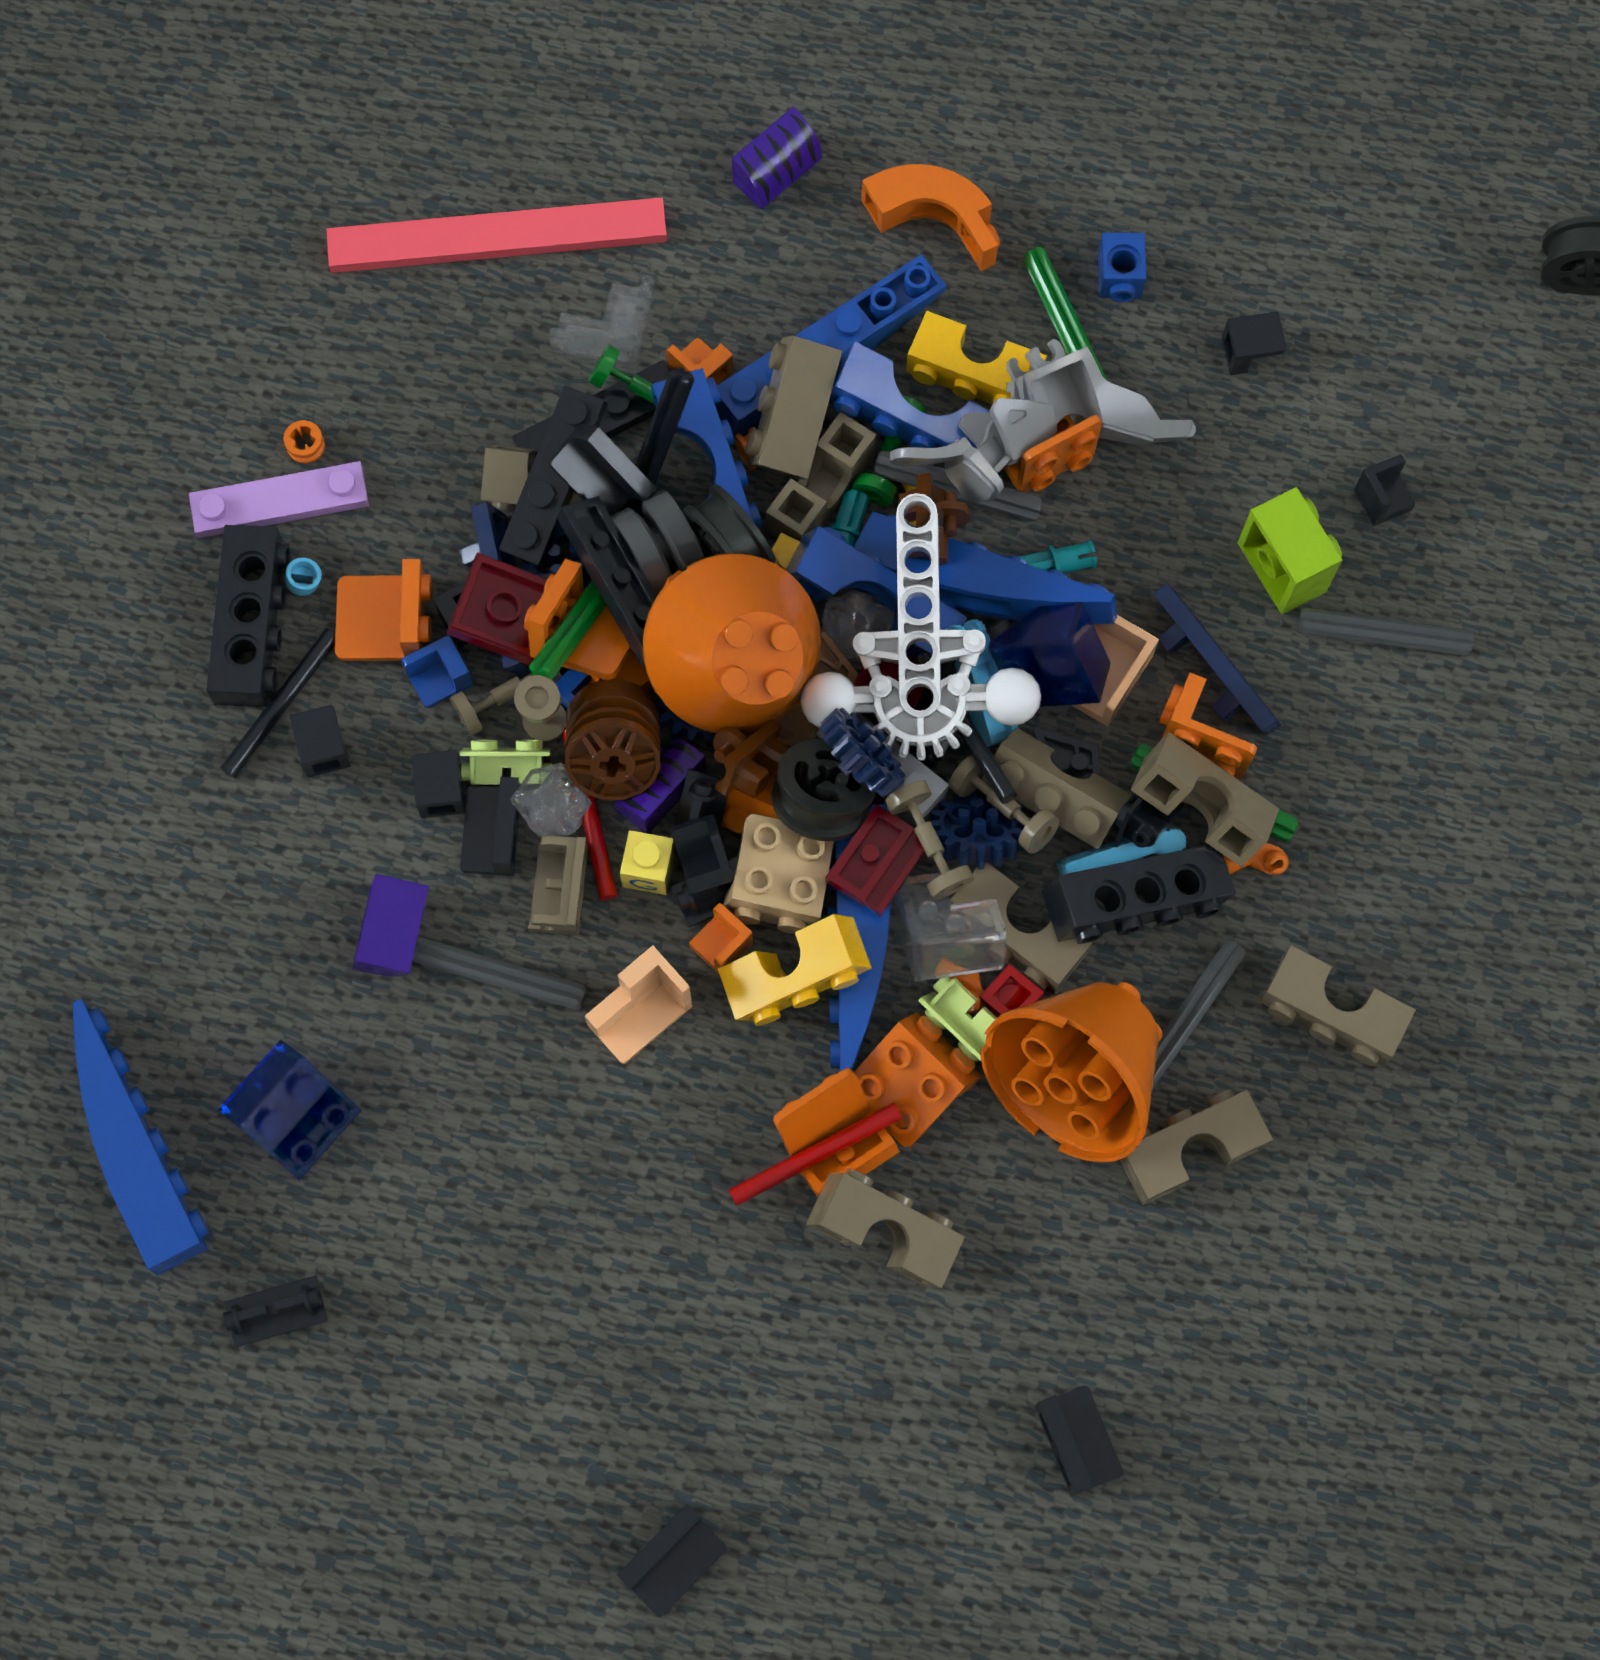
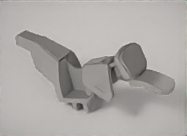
M1053 339L1047 343L1052 352L1050 361L1042 359L1038 347L1030 349L1025 354L1026 359L1030 363L1028 372H1023L1019 369L1016 358L1008 360L1006 368L1012 381L1007 383V393L1011 392V398L996 399L990 408V413H967L961 417L959 428L977 446L976 448L970 444L966 437L939 448H898L890 452V463L897 466H928L944 462L947 477L966 500L975 503L988 502L995 499L1004 488L1003 481L998 475L999 471L1005 465L1008 467L1021 461L1022 455L1027 450L1053 437L1054 433L1057 432V424L1064 416L1069 415L1076 425L1093 415H1098L1102 421L1099 438L1139 446L1155 442H1179L1192 437L1196 432V427L1193 420H1160L1145 396L1113 384L1102 376L1088 347L1066 356L1061 343Z

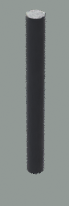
M325 628L220 767L222 771L232 778L238 775L335 646L334 631Z
M928 652L923 653L915 659L914 663L917 665L925 664L932 656ZM941 672V680H943L945 677ZM966 712L963 723L972 729V734L965 736L960 731H956L1000 802L1006 804L1012 801L1017 796V793Z

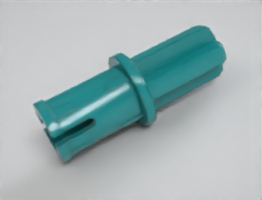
M851 489L845 492L836 522L830 525L829 528L840 532L846 538L845 542L854 547L861 534L859 531L869 503V497L863 492Z
M1091 540L1060 548L1048 545L1046 551L1017 556L1033 567L1045 571L1054 569L1063 574L1097 567L1096 556L1078 559L1079 555L1096 552Z

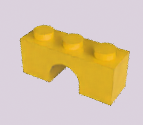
M926 311L907 354L906 372L910 373L916 381L922 384L934 385L936 383L950 388L956 396L965 400H974L976 398L992 405L998 398H1011V392L1007 393V383L1012 381L1006 368L1007 362L1012 358H1016L1019 369L1023 372H1028L1030 363L1026 359L1025 354L1030 349L1006 341L1000 356L989 363L973 362L962 352L967 325ZM1040 353L1042 359L1046 361L1047 355Z
M832 914L796 931L795 935L801 953L800 961L796 969L788 976L782 970L777 954L754 951L718 968L735 1020L754 1022L755 1026L765 1025L781 1017L779 1011L792 1005L794 1008H801L815 1003L820 999L818 993L832 987L833 990H840L859 981L857 975L872 969L854 917Z

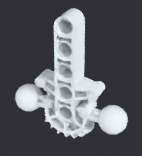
M914 493L906 496L899 503L896 513L898 631L860 632L854 637L853 648L860 657L864 670L868 669L872 678L869 686H854L850 679L840 673L823 672L808 680L802 690L800 703L802 712L808 721L817 727L822 726L821 722L836 708L840 709L843 707L849 715L852 712L875 713L879 724L873 727L872 734L877 729L882 733L886 732L888 737L884 740V743L888 744L891 748L896 741L901 742L902 744L899 749V756L901 758L908 756L910 746H916L917 758L921 761L926 758V746L933 745L934 754L937 758L944 755L940 742L947 740L953 749H957L960 744L953 735L956 730L965 736L972 734V729L963 723L967 711H987L991 718L1004 725L1024 724L1039 709L1041 692L1039 684L1034 677L1023 669L1017 668L999 670L990 677L986 684H970L968 677L971 668L976 667L980 654L985 650V636L981 631L975 629L940 630L939 527L937 508L933 500L925 494ZM916 506L924 507L930 513L928 523L919 528L911 527L904 520L907 511ZM913 552H924L931 558V565L923 573H913L905 566L906 559ZM914 597H925L931 602V612L925 618L915 619L906 612L908 602ZM919 641L929 644L933 649L931 659L921 665L913 664L907 658V650L910 645ZM959 659L958 662L961 665L958 673L951 674L941 680V664ZM881 661L899 664V681L890 676L882 675L879 667ZM916 687H926L933 693V702L926 710H914L907 702L909 693Z

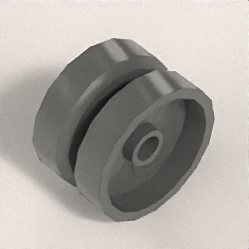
M664 489L643 501V518L630 508L610 516L656 596H658L667 579L678 570L683 572L687 569V566L704 559L701 547L687 519L675 500Z

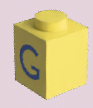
M629 830L620 869L622 886L624 888L667 895L675 860V843L673 838Z

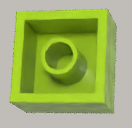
M1297 487L1251 509L1238 540L1239 547L1281 615L1326 593L1342 562V552L1337 540L1331 534L1327 535L1319 523V514L1314 503L1309 498L1304 499Z

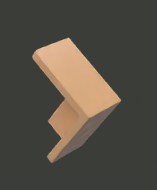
M1117 615L1114 624H1068L1057 640L1055 648L1091 668L1072 698L1070 705L1108 727L1152 659L1159 639Z
M653 945L617 975L620 986L585 1015L588 1027L621 1064H626L692 1008L689 985Z

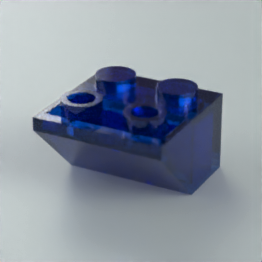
M1083 602L1040 606L990 642L988 650L998 670L1007 668L1023 669L1034 677L1039 684L1041 692L1039 707L1101 702L1111 662Z
M281 1039L218 1108L220 1113L299 1181L362 1111L312 1063Z

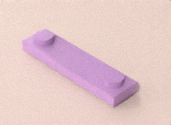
M361 461L189 493L194 532L197 538L224 534L225 525L267 526L369 507Z

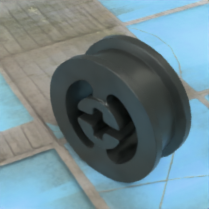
M1600 216L1571 218L1550 227L1542 238V250L1548 257L1541 266L1542 281L1551 289L1561 293L1599 296Z
M714 484L710 487V497L696 508L688 505L683 509V514L690 527L711 556L741 553L757 556L772 563L776 562L775 555L760 530L735 499L721 486Z
M810 739L793 745L783 754L779 762L777 779L771 795L773 809L784 825L806 838L818 841H838L849 838L856 834L870 814L871 803L876 791L872 793L864 782H857L852 772L846 775L838 767L842 761L837 760L832 755L833 748L824 742L823 739Z

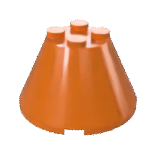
M741 553L718 554L706 557L687 566L686 570L680 573L668 586L665 585L659 592L649 611L643 635L644 663L655 692L658 693L665 705L679 718L694 727L712 733H717L725 727H734L749 733L758 730L769 720H774L775 722L780 720L799 703L804 686L816 674L821 653V630L818 616L809 595L802 585L790 573L775 563L757 556Z
M1103 982L1091 983L1003 1013L987 1028L984 1033L986 1034L985 1046L980 1050L982 1067L987 1081L1008 1113L1033 1136L1040 1129L1061 1144L1058 1151L1092 1162H1113L1129 1156L1141 1143L1148 1126L1158 1042L1163 1037V1032L1155 1022L1150 1011L1141 1002L1139 991L1131 984L1121 982L1116 986Z

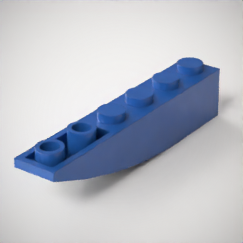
M921 254L795 336L842 350V354L854 341L874 350L946 290L947 285ZM772 351L717 385L721 402L715 404L720 420H728L733 437L738 433L742 436L747 435L748 428L753 426L758 429L762 414L757 409L758 400L763 387L770 384L773 369L769 368V360Z
M873 511L854 548L859 551L866 550L874 553L881 558L883 566L897 574L896 515L885 516ZM906 521V523H907L908 525H910L911 527H916V526H914V525L909 524V523ZM948 537V563L939 565L940 596L953 602L957 610L1016 621L1054 624H1114L1117 619L1115 595L1101 585L1094 583L1086 585L1069 579L1060 571L1054 569L1045 571L1033 567L1017 556L1009 555L1004 557L988 551L984 546L976 542L964 543ZM927 556L907 558L905 566L913 573H923L931 565V560Z
M878 804L889 812L886 804ZM854 835L843 840L834 841L835 863ZM830 863L829 871L835 863ZM827 883V890H836V907H827V917L832 914L854 917L872 969L857 975L859 979L857 983L838 990V996H829V1022L838 1023L839 1041H830V1068H839V1072L846 1068H850L853 1071L867 1035L879 992L887 948L890 905L880 918L865 905L863 907Z
M79 999L73 1002L75 1055L81 1097L92 1143L109 1190L149 1271L158 1276L209 1249L203 1236L210 1232L199 1210L196 1208L190 1211L183 1195L190 1191L181 1172L177 1167L170 1170L163 1156L170 1150L158 1127L150 1129L143 1115L150 1111L145 1097L138 1087L131 1089L124 1076L125 1073L131 1071L126 1058L118 1046L111 1049L105 1037V1034L111 1032V1028L99 1007L92 1010L87 1003Z

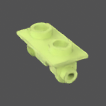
M533 739L516 740V748H498V740H471V748H463L460 751V756H470V763H462V781H470L471 785H500L503 768H511V777H518L521 785H543L544 781H552V763H544V756H550L553 753V748H543V740Z
M945 974L933 986L938 994L934 991L921 997L918 1001L926 1008V1016L936 1026L943 1030L947 1028L959 1040L958 1046L966 1056L976 1062L981 1061L980 1050L985 1046L986 1034L984 1033L997 1017L986 1007H983L973 1018L968 1011L975 1005L978 999L957 978L951 980Z

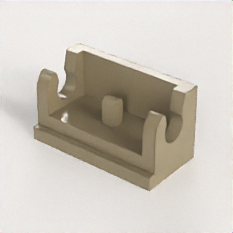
M541 837V842L538 844V858L528 925L529 932L579 935L589 851L586 837Z

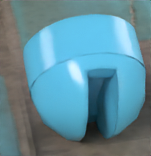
M302 557L296 558L288 564L284 579L286 587L292 594L308 596L318 588L322 574L316 562ZM295 581H313V582H312V584H306V583H298V582H295Z

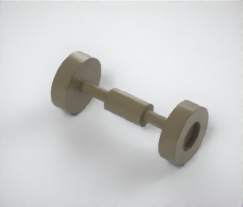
M560 671L552 679L554 683L562 677ZM531 674L520 680L517 676L490 690L491 695L472 706L462 691L450 697L454 709L470 736L483 730L476 713L494 703L500 706L513 699L518 684L531 676Z
M541 675L529 676L522 680L515 690L514 703L518 713L522 716L523 726L527 735L533 740H543V743H551L563 736L562 732L566 730V712L561 705L558 687L551 679Z
M970 755L964 759L952 774L949 788L962 798L970 795L977 788L987 795L986 801L993 807L997 808L1008 819L1012 820L1015 818L1025 826L1019 836L1018 844L1030 854L1041 850L1055 834L1059 826V818L1048 809H1044L1030 819L1021 812L1022 806L1014 799L1006 804H1002L992 787L982 780L984 774L973 756Z
M920 780L896 790L884 802L892 815L908 810L912 814L917 824L914 831L927 857L934 858L942 874L927 885L932 898L940 899L961 890L973 882L975 878L968 865L949 870L941 854L945 849L931 822H925L918 808L919 804L926 801L932 795L926 781Z

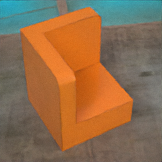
M696 338L682 351L673 344L666 350L667 366L671 371L675 368H683L685 371L691 372L703 368L706 379L713 377L716 385H719L734 373L733 354L721 343L712 350L700 338Z
M720 902L713 908L714 918L689 942V947L718 974V968L741 958L753 946V932Z

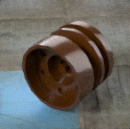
M622 679L599 680L586 685L572 697L566 711L565 763L566 772L573 784L587 795L603 800H625L644 792L654 783L660 770L659 707L652 695L638 684Z

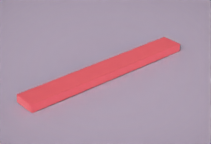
M663 197L326 228L328 262L331 273L667 242Z

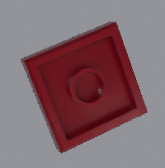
M477 552L446 634L530 665L533 657H530L528 631L524 629V620L529 607L532 604L536 605L543 595L547 579Z

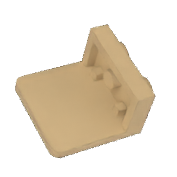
M758 814L749 815L743 826L734 881L725 894L723 905L743 924L756 925L763 921L776 924L778 930L789 934H795L796 931L818 922L822 913L827 884L825 877L829 872L834 841L809 839L789 829L780 819Z

